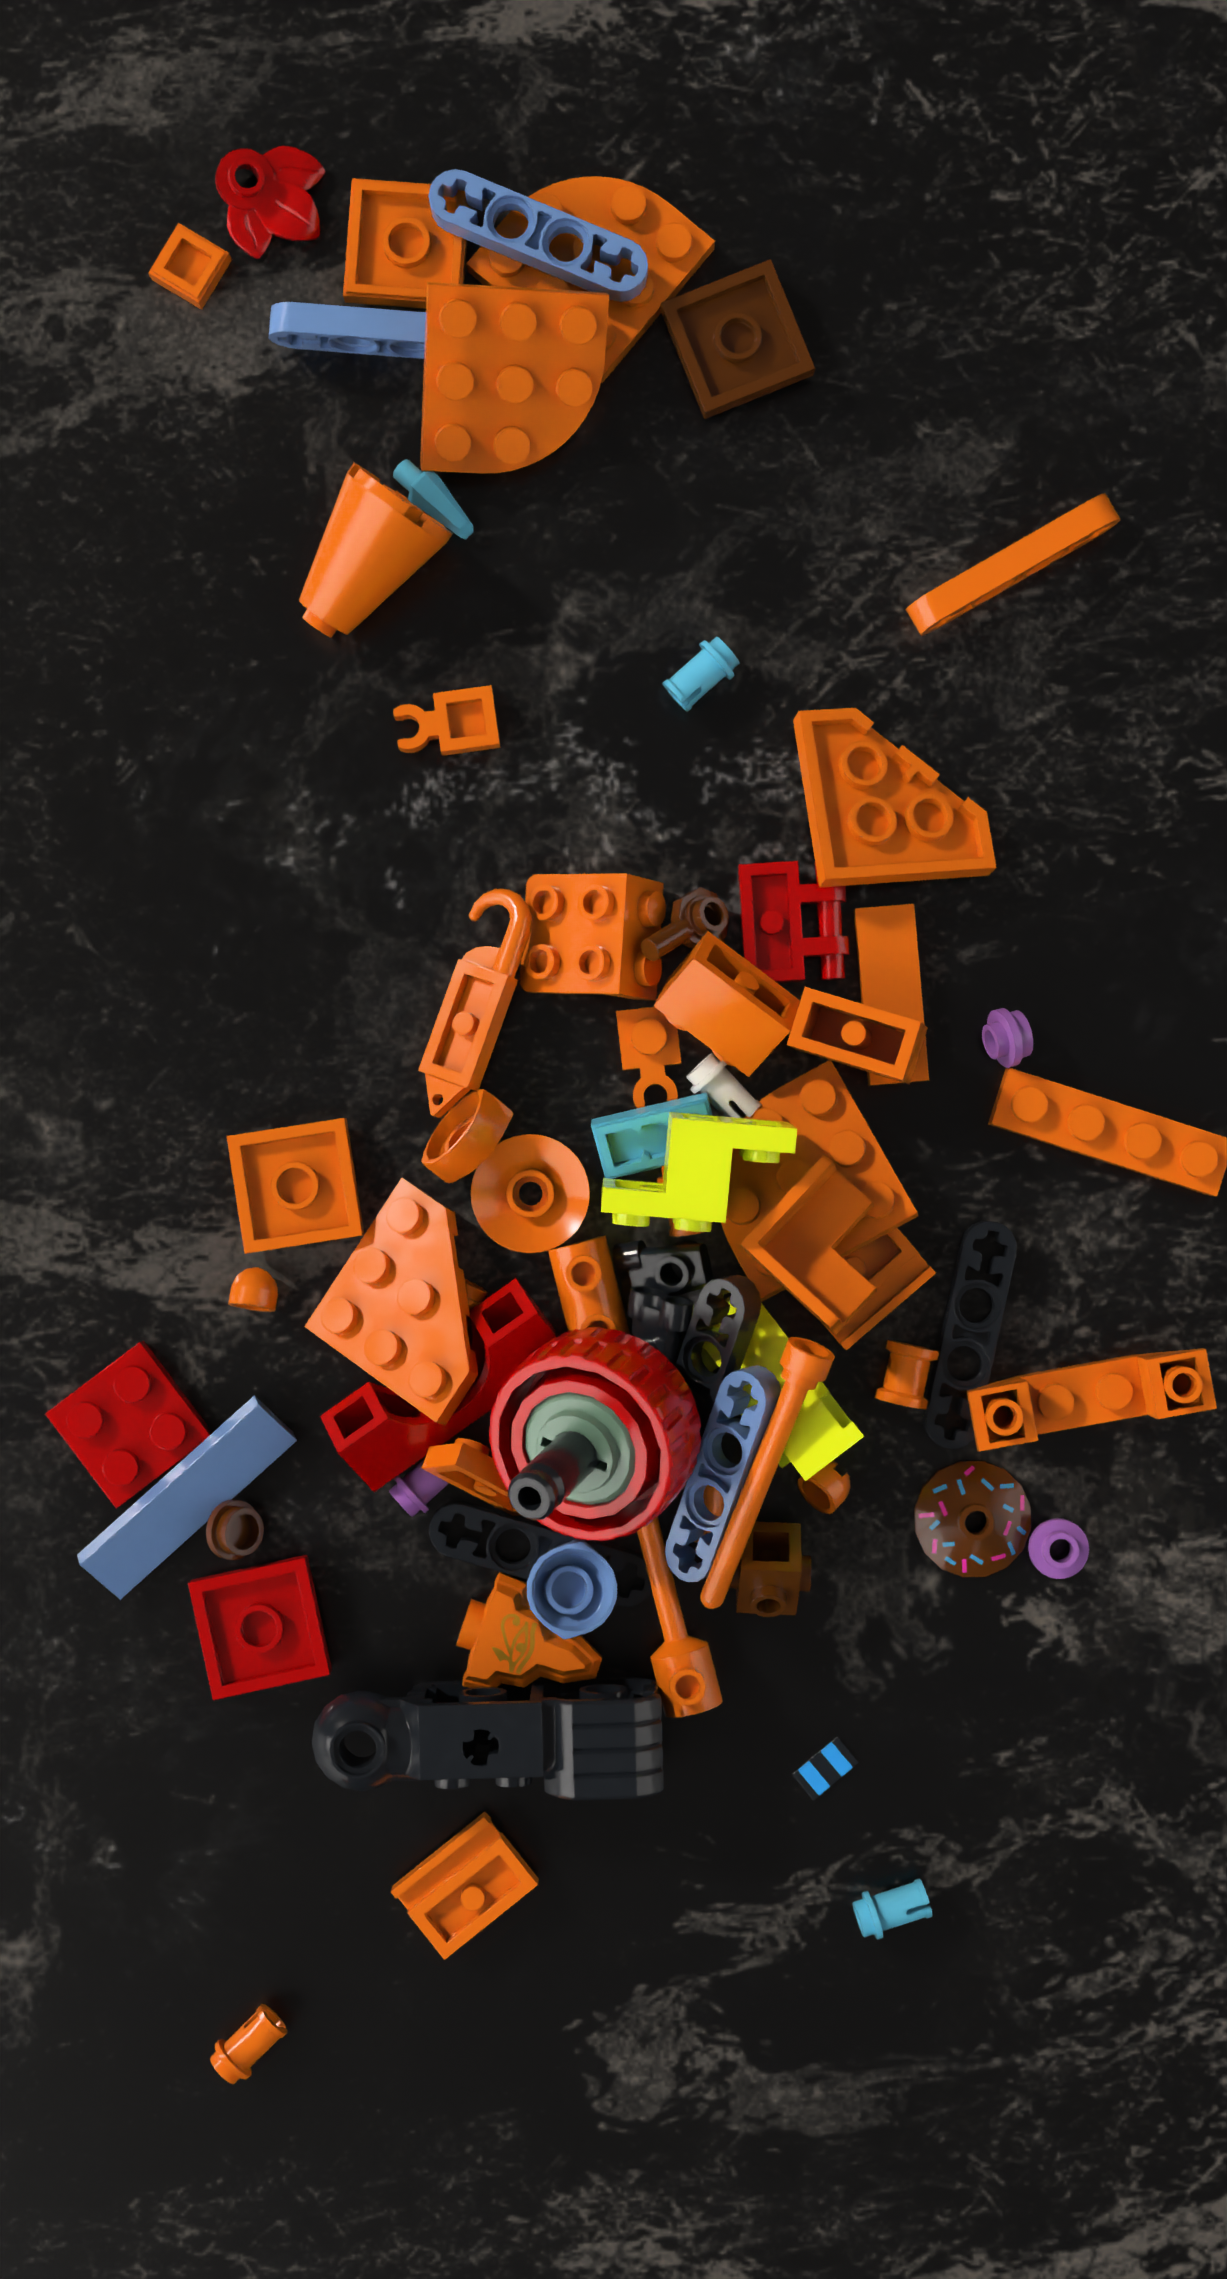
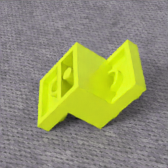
M669 1112L663 1183L603 1178L601 1212L612 1213V1223L618 1225L648 1227L651 1216L673 1218L674 1229L711 1232L712 1222L726 1223L733 1148L740 1149L739 1156H742V1160L779 1163L780 1152L795 1154L797 1128L789 1122Z

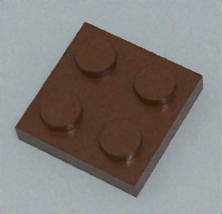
M771 259L661 303L662 316L704 419L814 375L815 366Z

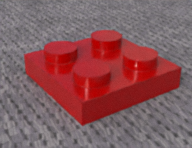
M145 1341L137 1343L45 1413L115 1508L124 1504L186 1457L213 1433Z
M308 1555L196 1578L188 1583L213 1700L331 1674L332 1666Z

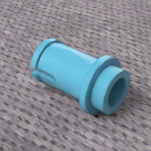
M717 636L710 643L703 640L699 644L702 650L670 679H666L662 683L669 694L686 712L724 677L731 680L735 676L732 670L740 664L730 648Z
M920 1878L912 1883L872 1896L868 1891L862 1892V1899L852 1902L855 1916L864 1938L875 1935L878 1940L883 1938V1931L933 1916L930 1905L927 1906L930 1902Z

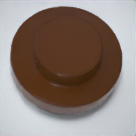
M227 1500L220 1503L212 1511L206 1526V1539L209 1548L216 1556L227 1560H238L253 1553L259 1547L264 1534L261 1516L250 1504L240 1500Z

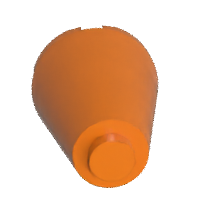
M355 462L345 476L299 598V602L307 608L302 618L330 638H332L337 630L349 635L436 554L453 534L443 524L411 503L404 495L394 491L385 484L382 485L380 483L381 479Z

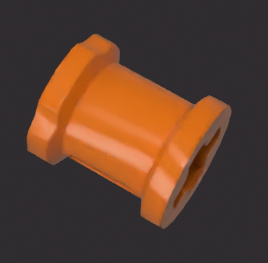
M887 1340L885 1349L890 1352L885 1379L883 1387L876 1389L874 1398L897 1405L927 1410L928 1400L923 1396L930 1364L932 1361L938 1360L939 1351L909 1343Z

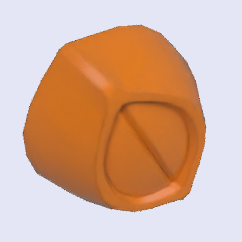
M477 1089L467 1093L448 1111L432 1133L423 1153L422 1164L446 1183H453L470 1174L489 1157L501 1140L513 1117L512 1110L484 1089Z

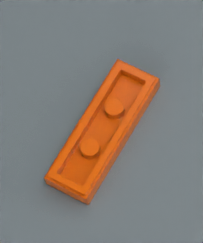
M914 904L855 908L853 914L861 1004L921 1021L924 1024ZM926 1036L911 1082L929 1081ZM867 1072L868 1086L903 1083Z

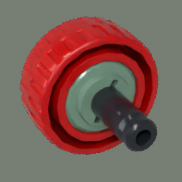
M588 1327L584 1330L574 1329L563 1333L559 1337H554L531 1353L509 1375L497 1392L496 1402L492 1405L489 1442L495 1467L508 1490L511 1505L517 1513L527 1519L537 1520L542 1525L562 1535L587 1541H608L618 1537H627L636 1533L642 1527L647 1526L677 1497L697 1464L696 1457L701 1447V1423L696 1401L679 1370L664 1354L648 1342L626 1332L600 1327Z

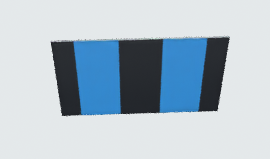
M836 1737L792 1775L812 1800H815L859 1762L840 1739Z

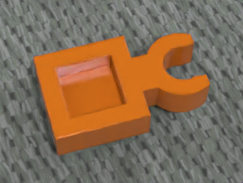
M492 685L433 693L434 711L425 712L420 707L412 704L400 705L393 709L396 721L412 719L419 724V731L414 737L397 740L398 748L402 752H418L425 748L430 740L439 739L442 756L501 748Z
M656 1007L616 1011L622 1070L640 1069L641 1078L633 1090L635 1107H645L644 1092L652 1085H659L664 1088L667 1094V1101L678 1099L675 1083L665 1074V1066L681 1064L678 1028L673 1026L667 1020L664 1013Z

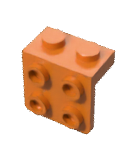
M627 873L532 875L527 881L525 902L529 906L532 917L531 933L521 958L520 985L522 989L531 993L605 994L633 1000L656 1001L657 984L662 975L661 958L656 961L647 959L641 950V942L659 931L665 919L664 883Z

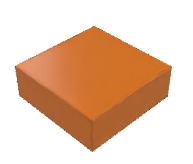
M178 223L148 274L154 282L202 310L232 259L229 252Z

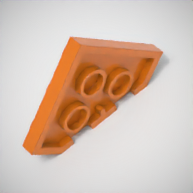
M857 708L798 711L793 719L819 888L989 876L997 868L987 811L969 797L965 801L943 785L937 780L940 775L905 746L902 745L898 749L872 728L874 722Z
M401 1178L304 1327L434 1422L446 1426L479 1375L475 1351L470 1349L466 1317H469L470 1313L464 1271L458 1267L454 1236H458L456 1216L454 1211L411 1182Z

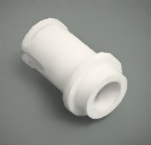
M713 1053L704 1058L686 1076L693 1084L690 1088L693 1094L698 1091L701 1093L707 1092L709 1102L724 1117L743 1118L746 1114L749 1118L761 1106V1103L755 1100L725 1068L727 1063L723 1060L719 1061Z

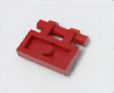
M798 861L738 865L743 957L777 983L804 981V958L820 957L822 980L845 979L844 956L850 955L849 937L842 934L841 903L846 902V886L819 888L816 864V884L799 883ZM801 905H817L819 937L803 938Z

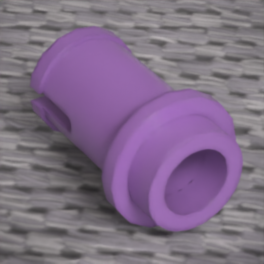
M425 1458L403 1478L399 1475L396 1476L394 1480L397 1484L389 1490V1493L411 1517L420 1510L426 1513L429 1510L426 1504L449 1484L422 1469Z

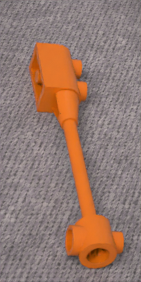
M606 1235L548 1250L568 1331L600 1327L619 1330L631 1335ZM656 1517L650 1524L637 1531L664 1637L663 1644L650 1656L665 1717L678 1718L713 1709L719 1706L723 1699L708 1642L687 1634L673 1574L666 1561V1547L659 1519Z

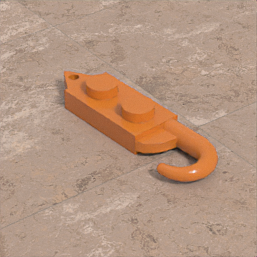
M493 889L484 893L474 903L469 913V918L472 921H478L484 911L491 906L501 905L508 910L510 921L500 948L491 946L476 947L466 952L461 960L458 959L418 1071L425 1073L430 1114L437 1118H441L470 1090L476 1091L480 1088L518 982L515 979V975L531 933L532 917L529 906L521 895L510 889ZM441 1097H443V1101L439 1105V1100Z

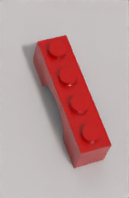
M516 1278L469 1311L470 1349L475 1351L479 1375L446 1426L434 1422L388 1387L372 1382H367L320 1416L338 1454L373 1492L425 1457L429 1446L442 1445L490 1411L492 1405L496 1402L497 1392L501 1385L518 1365L554 1337H559L548 1318Z

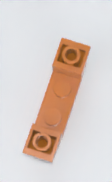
M1204 1348L1135 1354L1017 1375L967 1391L976 1446L979 1452L1038 1441L1039 1434L1144 1415L1162 1419L1217 1409L1207 1351Z

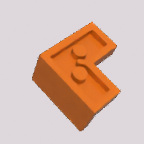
M824 1154L740 1244L750 1257L835 1335L877 1292L876 1288L834 1250L843 1238L873 1208V1202L838 1172L834 1162Z

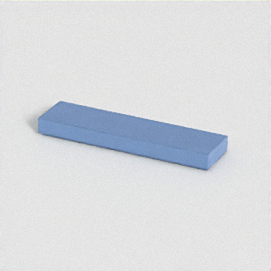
M254 1395L78 1553L79 1565L121 1600L200 1529L220 1503L232 1500L297 1441L293 1431Z

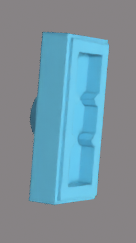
M707 1092L592 1119L591 1128L605 1178H618L664 1166L669 1112L712 1115Z

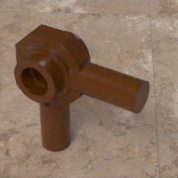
M702 887L690 891L673 902L671 923L641 942V950L647 959L656 961L682 944L693 949L707 931L725 943L724 938L727 937L729 924L728 910L716 893Z

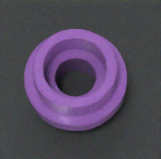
M1000 1008L990 1012L987 1024L982 1029V1040L987 1054L992 1059H997L1006 1068L1019 1065L1022 1058L1030 1056L1033 1051V1034L1027 1018L1019 1010L1009 1012L1005 1008Z
M1054 1518L1044 1521L1036 1527L1029 1539L1028 1551L1033 1565L1042 1574L1054 1579H1065L1077 1574L1084 1567L1089 1555V1543L1085 1533L1079 1526L1066 1519ZM1058 1539H1065L1070 1546L1068 1555L1061 1560L1053 1559L1050 1555L1051 1544Z

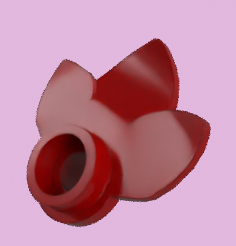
M278 146L263 155L252 149L240 148L230 151L221 159L215 174L216 188L220 197L228 204L227 229L234 243L253 258L260 259L268 248L272 235L291 241L316 240L320 236L318 210L311 195L307 192L325 174V169L320 162L309 153L290 146ZM240 169L250 170L256 177V185L252 188L240 186L236 181L235 173Z

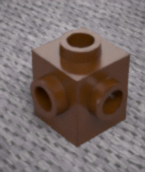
M756 1521L729 1587L736 1589V1613H751L763 1617L796 1615L799 1591L810 1592L811 1555L801 1554V1523Z

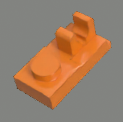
M458 1438L453 1444L429 1446L422 1466L423 1470L512 1516H522L511 1505L508 1490L499 1476L493 1458L489 1456L490 1449L487 1446L465 1438Z

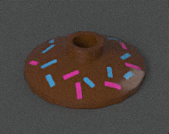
M983 1460L957 1461L937 1470L922 1486L914 1507V1529L924 1553L941 1569L961 1577H987L1007 1568L1023 1551L1031 1531V1506L1021 1484L1004 1468ZM973 1511H981L986 1517L985 1526L977 1532H971L965 1526L966 1517Z

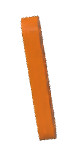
M1106 493L1100 494L926 593L909 605L906 611L921 636L931 633L1102 535L1120 521V517Z

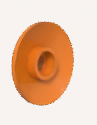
M525 1134L514 1136L498 1143L489 1157L476 1168L472 1179L471 1203L479 1225L493 1241L516 1252L540 1253L560 1246L578 1230L589 1206L590 1188L582 1163L567 1146L547 1136ZM527 1182H535L542 1189V1198L535 1205H527L520 1198V1189Z

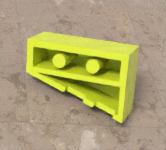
M730 1296L725 1300V1301H727L729 1304H730ZM762 1303L760 1315L741 1369L755 1365L767 1368L775 1375L782 1390L785 1380L781 1377L783 1367L779 1361L789 1338ZM730 1304L728 1315L735 1314L737 1308ZM721 1323L712 1326L720 1328ZM706 1341L702 1347V1361L705 1367L710 1372H713L721 1366V1356L717 1347ZM818 1382L816 1389L808 1390L779 1462L781 1468H784L791 1462L805 1481L864 1437L830 1394V1391L823 1382ZM751 1384L743 1386V1390L750 1395L747 1408L758 1403L751 1396Z

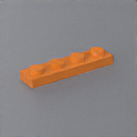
M1010 1067L1005 1069L988 1125L1213 1197L1218 1195L1227 1167V1137Z

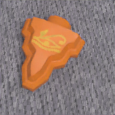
M503 1572L498 1573L494 1588L486 1604L471 1599L456 1646L470 1650L467 1670L464 1673L462 1682L464 1687L497 1688L501 1683L524 1688L539 1677L560 1683L595 1679L602 1661V1655L582 1635L570 1639H562L545 1627L530 1609L527 1599V1583Z

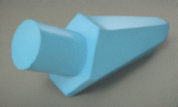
M408 459L403 460L397 465L393 472V478L409 491L408 500L436 519L460 538L466 540L473 533V524L438 474L433 471L422 472Z

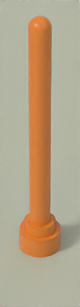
M790 1337L779 1361L783 1367L781 1377L785 1380L700 1594L702 1604L709 1609H716L724 1602L808 1390L816 1389L818 1382L825 1381L835 1355L819 1343L801 1337Z

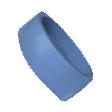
M575 1539L555 1547L539 1557L532 1567L527 1580V1599L531 1611L545 1627L562 1639H570L591 1632L605 1622L617 1600V1582L614 1571L605 1558L591 1547L586 1540Z

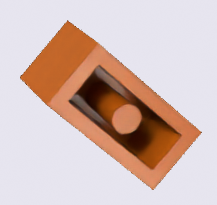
M707 931L668 977L654 1007L664 1013L667 1020L673 1026L680 1030L688 1031L708 1046L720 1061L723 1060L727 1065L736 1067L746 1076L750 1077L791 1031L800 1000Z
M805 987L787 1045L798 1051L910 1085L928 1027L921 1021Z

